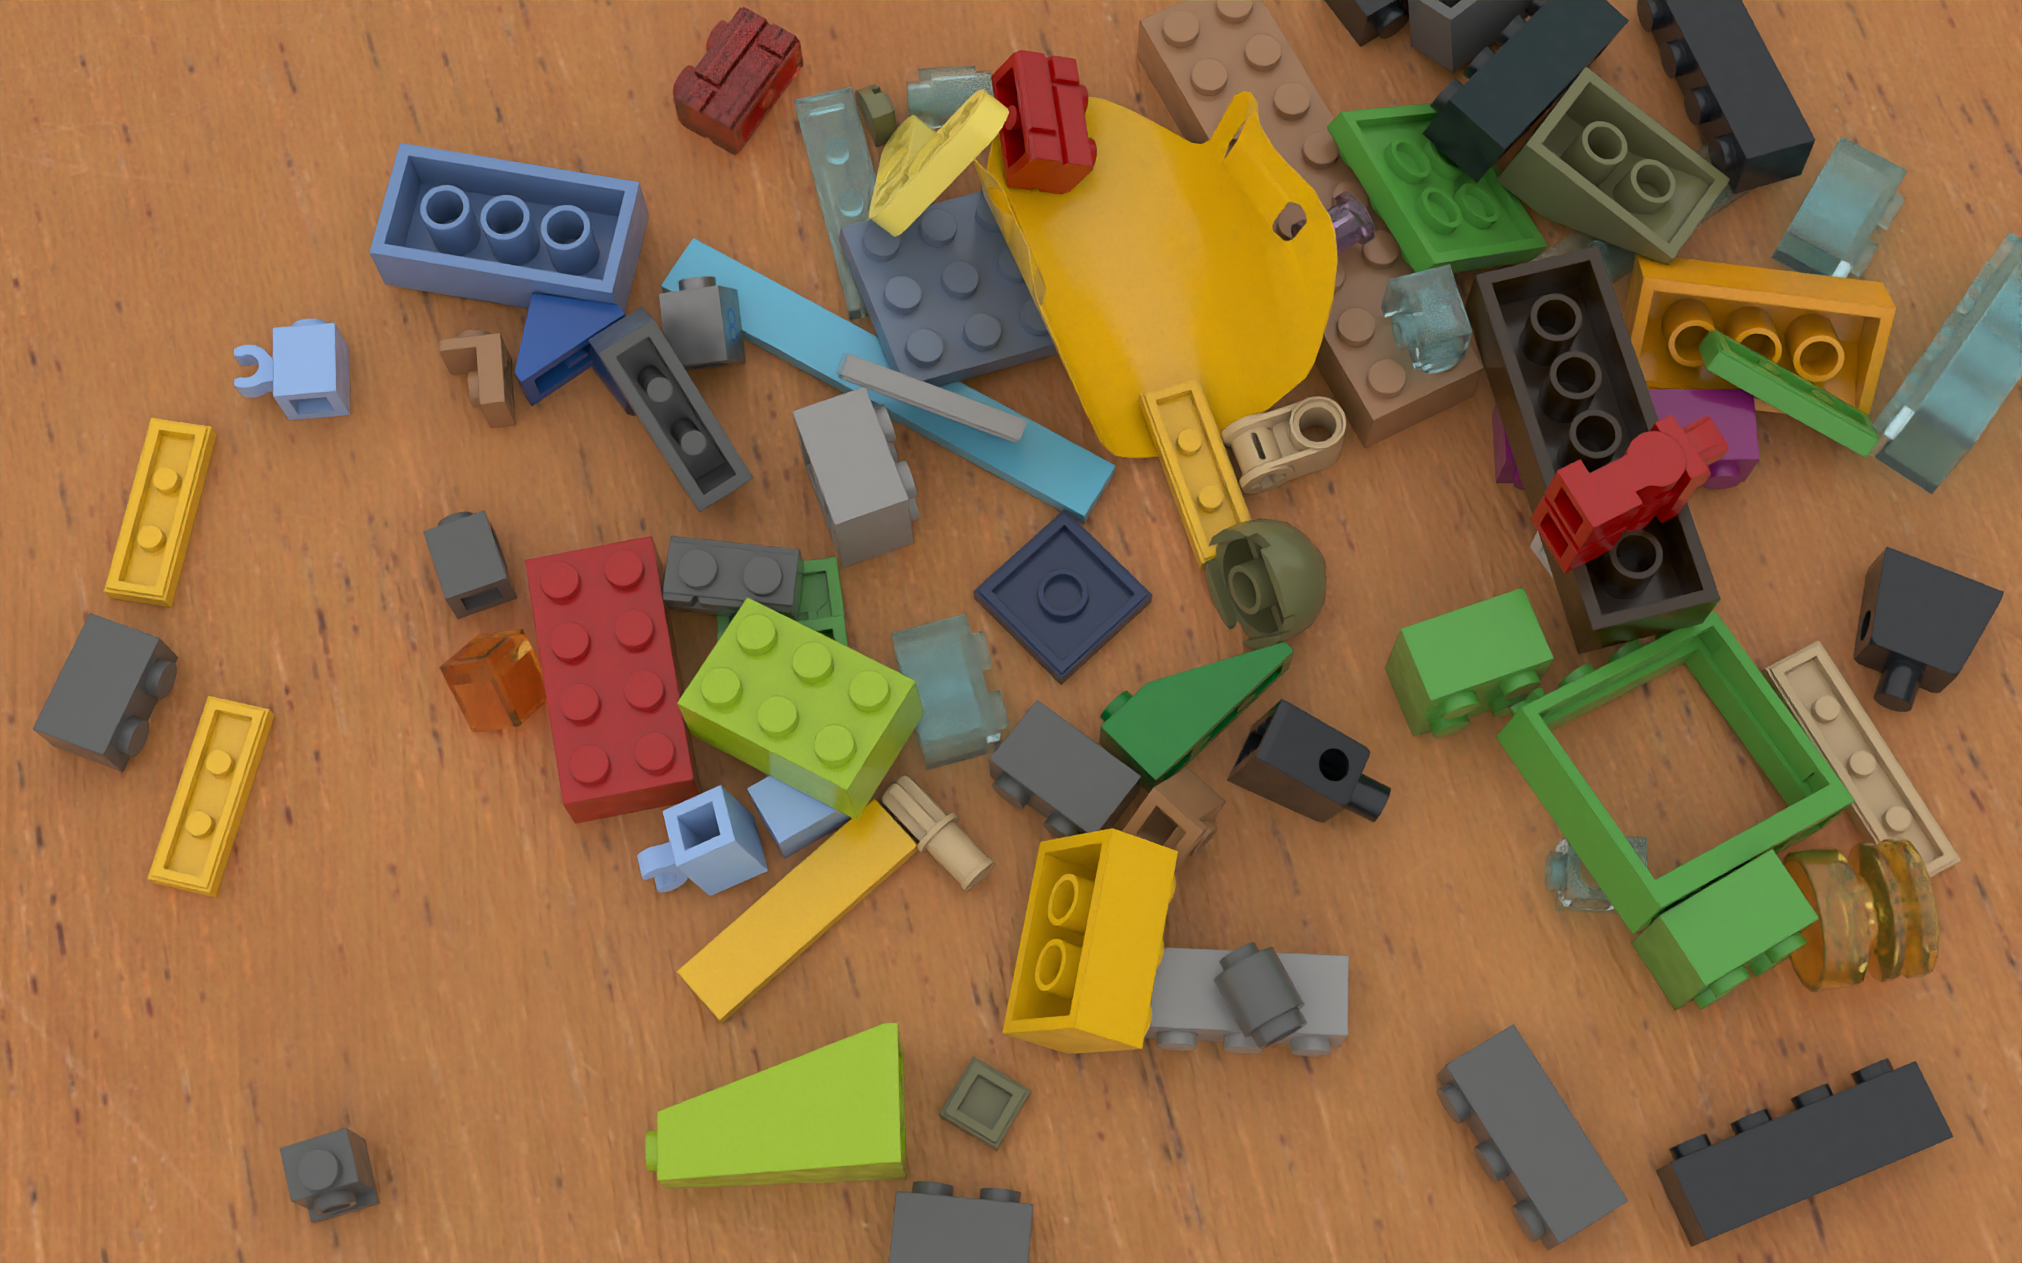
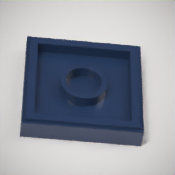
M1065 509L974 590V599L1060 685L1152 602L1153 596Z

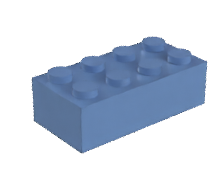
M400 143L369 253L385 285L528 309L532 293L618 304L625 313L649 213L640 182Z

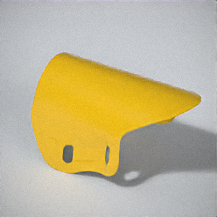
M1242 91L1234 95L1212 137L1203 144L1191 143L1176 133L1124 106L1102 98L1088 96L1085 119L1088 137L1092 138L1096 143V162L1093 171L1070 192L1065 194L1041 192L1039 188L1027 190L1008 187L999 133L992 140L987 171L973 158L984 197L1019 268L1097 438L1115 456L1122 458L1158 457L1138 403L1140 393L1198 376L1221 436L1222 431L1233 422L1249 415L1264 413L1306 379L1315 363L1334 299L1338 263L1336 234L1331 217L1322 205L1315 190L1283 159L1264 133L1258 116V102L1252 93L1248 91ZM1243 125V128L1235 145L1232 147V149L1226 156V152L1231 140L1234 138L1238 130ZM1293 202L1302 207L1307 221L1293 239L1284 241L1273 231L1272 225L1285 206Z

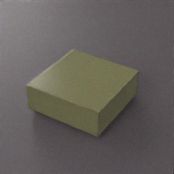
M973 1056L940 1111L939 1116L995 1151H998L1028 1100L1031 1090Z

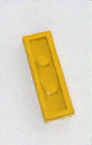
M1197 376L1140 393L1138 403L1198 567L1201 570L1206 568V561L1216 558V547L1218 544L1209 546L1212 537L1223 529L1252 519L1200 379Z
M151 418L104 592L111 599L172 608L217 437L216 432L211 426Z
M212 696L207 697L147 878L151 882L216 898L275 717L269 709Z

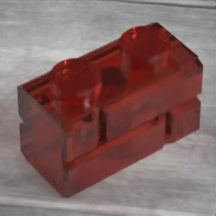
M744 6L739 8L729 23L722 20L713 28L706 44L707 53L696 68L692 65L686 66L677 77L673 87V100L679 122L701 137L709 138L712 143L733 155H738L804 65L801 44L794 34L774 23L772 25L769 24L765 18Z

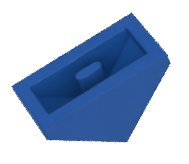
M532 293L515 368L516 378L525 398L531 406L592 367L593 359L589 355L591 344L588 340L626 317L618 304Z

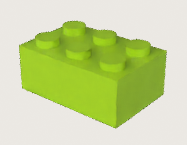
M748 597L677 702L692 736L855 820H858L924 714L915 680Z

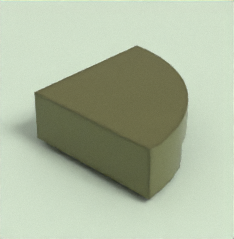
M876 84L856 90V102L875 146L885 145L897 129L895 109L887 93L881 92L880 86H876Z

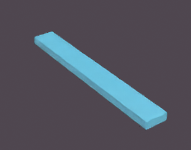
M695 238L691 240L661 285L663 293L679 291V280L713 276L716 279V285L737 289L744 339L843 393L862 388L859 385L838 378L839 375L836 372L843 353H848L891 369L877 336ZM960 381L940 386V388L1028 420L1021 440H1016V443L1007 441L867 389L873 408L884 404L889 417L894 421L1060 511L1065 509L1073 518L1082 523L1086 522L1115 474L1116 465Z

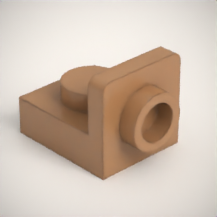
M468 330L459 333L456 338L440 340V355L451 375L468 374V389L473 408H482L491 428L516 425L511 356L501 333L491 334L483 330Z

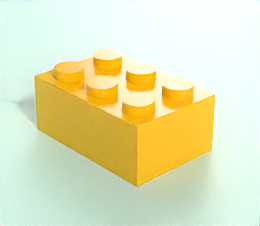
M1113 828L1040 842L1002 1031L1003 1035L1066 1054L1142 1049L1144 1036L1152 1020L1150 1003L1156 970L1164 954L1162 937L1168 904L1172 900L1176 888L1174 871L1178 851Z

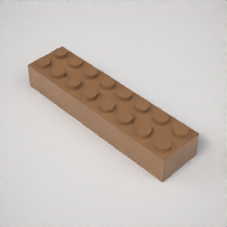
M1184 0L1141 19L1137 57L1183 137L1196 144H1203L1210 140L1234 95L1242 91L1251 92L1258 102L1260 125L1271 144L1283 159L1315 190L1322 205L1330 215L1336 234L1338 263L1334 299L1315 364L1363 447L1367 448L1473 397L1484 367L1430 277L1419 279L1414 269L1405 262L1400 246L1384 220L1373 210L1370 198L1357 176L1342 160L1339 147L1326 128L1334 118L1264 1ZM1243 125L1238 130L1234 138L1231 140L1226 152V156L1230 152L1232 147L1235 145L1241 133ZM1290 202L1272 225L1273 231L1284 241L1293 239L1305 225L1307 218L1302 207Z

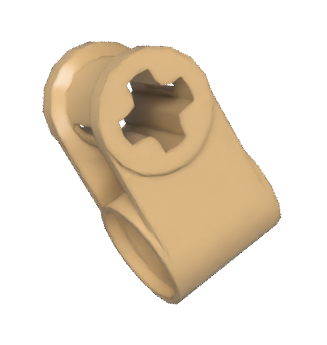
M1315 396L1267 413L1249 415L1228 425L1222 431L1221 438L1225 447L1233 449L1243 475L1239 480L1243 493L1258 494L1289 480L1318 470H1324L1333 465L1341 455L1346 430V418L1339 404L1330 398ZM1317 425L1327 429L1332 437L1323 442H1313L1305 438L1301 431L1308 426Z

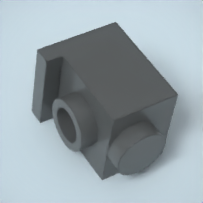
M347 1128L280 1148L291 1202L307 1208L312 1223L315 1224L380 1204L366 1141Z

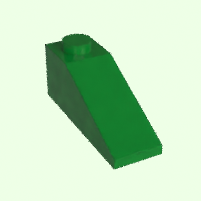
M1281 642L1148 682L1133 696L1128 691H1124L1105 708L1100 716L1104 723L1100 728L1099 744L1141 776L1140 785L1150 793L1155 786L1179 773L1276 682L1289 669L1294 650L1286 642Z

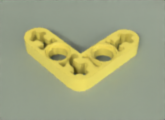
M980 89L937 132L917 116L911 115L895 130L882 151L869 209V218L894 237L902 234L973 161V158H976L991 143L1008 117V108L987 91Z

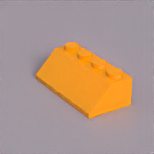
M1636 253L1624 309V321L1648 390L1741 389L1708 371L1705 367L1698 347L1709 331H1715L1716 329L1869 416L1896 306L1883 282L1677 257L1666 265ZM1754 396L1755 410L1786 414Z

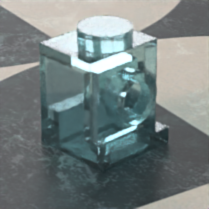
M1450 265L1388 279L1381 309L1384 317L1392 316L1393 335L1399 350H1408L1414 369H1422L1424 373H1438L1455 366L1460 359L1464 358L1473 332Z

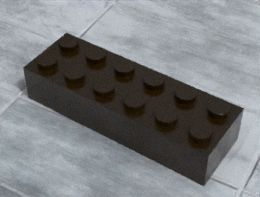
M1599 246L1475 275L1464 307L1533 514L1542 497L1546 496L1544 493L1557 470L1581 459L1588 472L1591 473L1622 458L1632 440L1642 433L1649 432L1654 423L1659 420ZM1687 502L1677 516L1663 523L1659 521L1655 514L1645 528L1634 532L1624 531L1612 550L1564 574L1539 534L1578 654L1702 624L1720 601V596Z

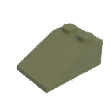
M1585 67L1549 110L1496 181L1543 218L1668 265L1728 184L1730 178L1593 71Z

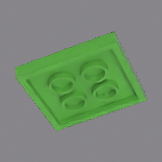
M1432 103L1342 111L1326 127L1339 147L1342 160L1357 176L1370 198L1373 210L1384 220L1401 248L1403 259L1414 269L1419 279L1532 261L1548 247L1518 197L1496 181L1502 173L1497 164L1476 183L1422 134L1438 114L1430 107Z

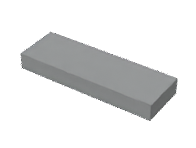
M843 353L836 372L839 375L838 378L866 387L869 390L1016 443V440H1021L1028 421L848 353Z

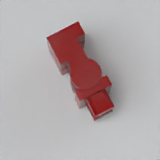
M1673 414L1655 422L1649 432L1642 433L1632 440L1622 458L1591 473L1588 472L1581 459L1557 470L1544 493L1546 496L1542 497L1530 519L1564 574L1612 550L1624 531L1634 532L1645 528L1655 514L1661 523L1677 516L1696 488L1704 484L1710 477L1709 464L1724 457L1729 450L1728 444L1709 416H1705L1681 428Z

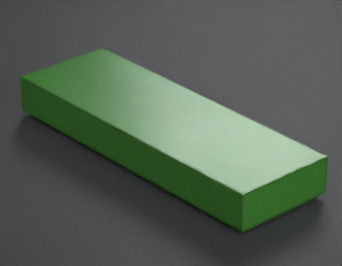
M1710 330L1699 345V351L1708 371L1859 455L1867 458L1879 442L1878 434L1868 414L1718 330Z

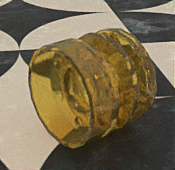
M1897 837L1884 839L1878 845L1870 842L1857 843L1850 849L1848 859L1841 850L1834 847L1789 852L1782 858V864L1819 917L1816 922L1801 932L1808 943L1790 954L1789 957L1794 972L1805 988L1812 992L1854 987L1864 981L1867 970L1874 979L1882 983L1893 981L1900 975L1911 979L1925 977L1933 972L1939 953L1940 931L1937 904L1931 879L1923 859L1911 841Z

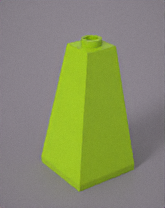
M898 1023L880 1024L658 1111L657 1130H648L646 1132L645 1158L647 1171H657V1181L665 1189L907 1179L904 1052Z

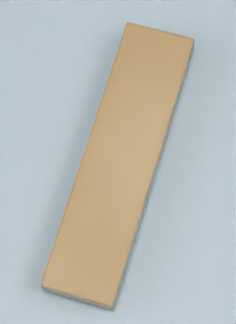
M1819 640L1762 671L1761 674L1855 801L1845 810L1899 895L1961 861Z

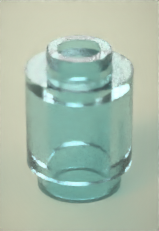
M975 65L917 69V81L906 82L908 116H917L932 129L941 128L978 90L984 89L993 96L990 70L976 71Z

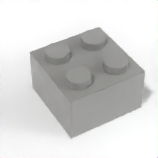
M862 387L792 411L802 459L842 567L844 568L913 544L911 522L920 519L914 498L918 496L917 489L906 460L900 462L898 460L893 441H896V436L885 405L882 404L873 408L866 387Z

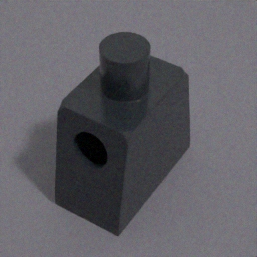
M1886 547L1870 565L1865 577L1853 654L1854 660L1858 664L1881 672L1873 699L1885 708L1908 712L1913 707L1919 688L1931 693H1940L1962 670L2000 604L2004 592L1893 548Z
M1283 699L1252 725L1227 781L1323 823L1344 809L1374 823L1382 813L1391 792L1390 787L1362 773L1370 756V750L1366 746Z

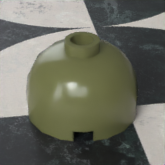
M1259 518L1244 521L1223 529L1212 537L1209 546L1218 545L1216 547V558L1206 561L1205 574L1210 595L1225 625L1231 629L1236 626L1238 621L1243 631L1252 637L1242 641L1244 644L1253 649L1265 648L1286 642L1311 627L1325 603L1326 563L1320 550L1302 531L1288 522Z

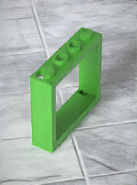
M1716 611L1711 612L1702 624L1655 635V641L1643 646L1639 639L1631 641L1614 652L1607 659V665L1595 670L1591 663L1585 664L1568 674L1558 684L1559 688L1548 694H1545L1542 688L1533 690L1525 700L1509 708L1513 717L1496 736L1632 934L1649 926L1659 915L1773 849L1777 855L1824 829L1855 801ZM1685 663L1789 807L1655 880L1551 731Z

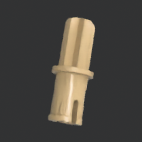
M904 775L887 788L882 796V802L885 807L919 841L917 849L920 853L929 851L961 884V888L967 892L975 887L992 870L995 862L988 858L956 824L959 817L955 813L947 815L912 777Z

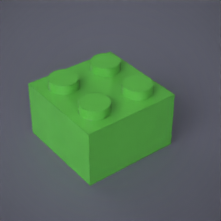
M1520 588L1401 628L1386 663L1385 670L1412 736L1432 731L1433 736L1439 738L1464 729L1470 724L1468 718L1490 710L1494 717L1511 714L1509 711L1511 706L1525 700L1533 690L1541 685V679L1554 657L1524 588Z
M1772 849L1659 915L1632 942V945L1675 1011L1692 1000L1702 1010L1735 990L1736 986L1752 977L1746 968L1749 967L1755 977H1758L1806 945L1808 942L1801 932L1816 922L1819 917Z

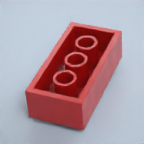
M652 536L525 560L562 801L574 823L577 824L679 804L700 795L701 789L691 733L677 705L684 690L670 609L663 600L664 574L662 563Z

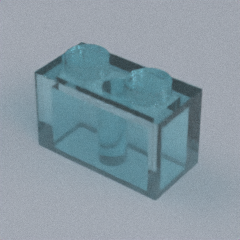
M1841 136L1771 258L1801 273L1846 278L1848 273L1851 272L1861 277L1879 244L1869 240L1876 225L1887 230L1906 197L1897 193L1896 190L1908 170Z
M965 613L891 633L893 651L899 673L916 681L924 714L915 727L926 770L995 752L1000 746L999 730L1008 728L1009 721L1000 690L988 693L982 670L992 668V663L983 631L971 634Z

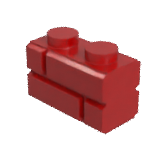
M1019 50L1014 52L991 76L994 98L1008 108L1009 111L1008 117L999 131L1006 183L1008 187L1027 190L1039 188L1041 192L1065 194L1070 192L1093 171L1096 162V143L1092 138L1088 137L1085 119L1088 107V91L1084 85L1080 84L1076 59L1055 55L1046 58L1043 53Z

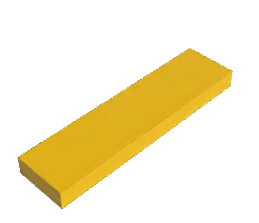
M874 798L867 804L858 820L851 818L677 971L678 975L720 1023L723 1024L918 851L917 844Z

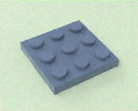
M983 191L930 204L897 237L890 235L872 220L841 227L838 240L891 370L940 387L1058 354L984 197Z

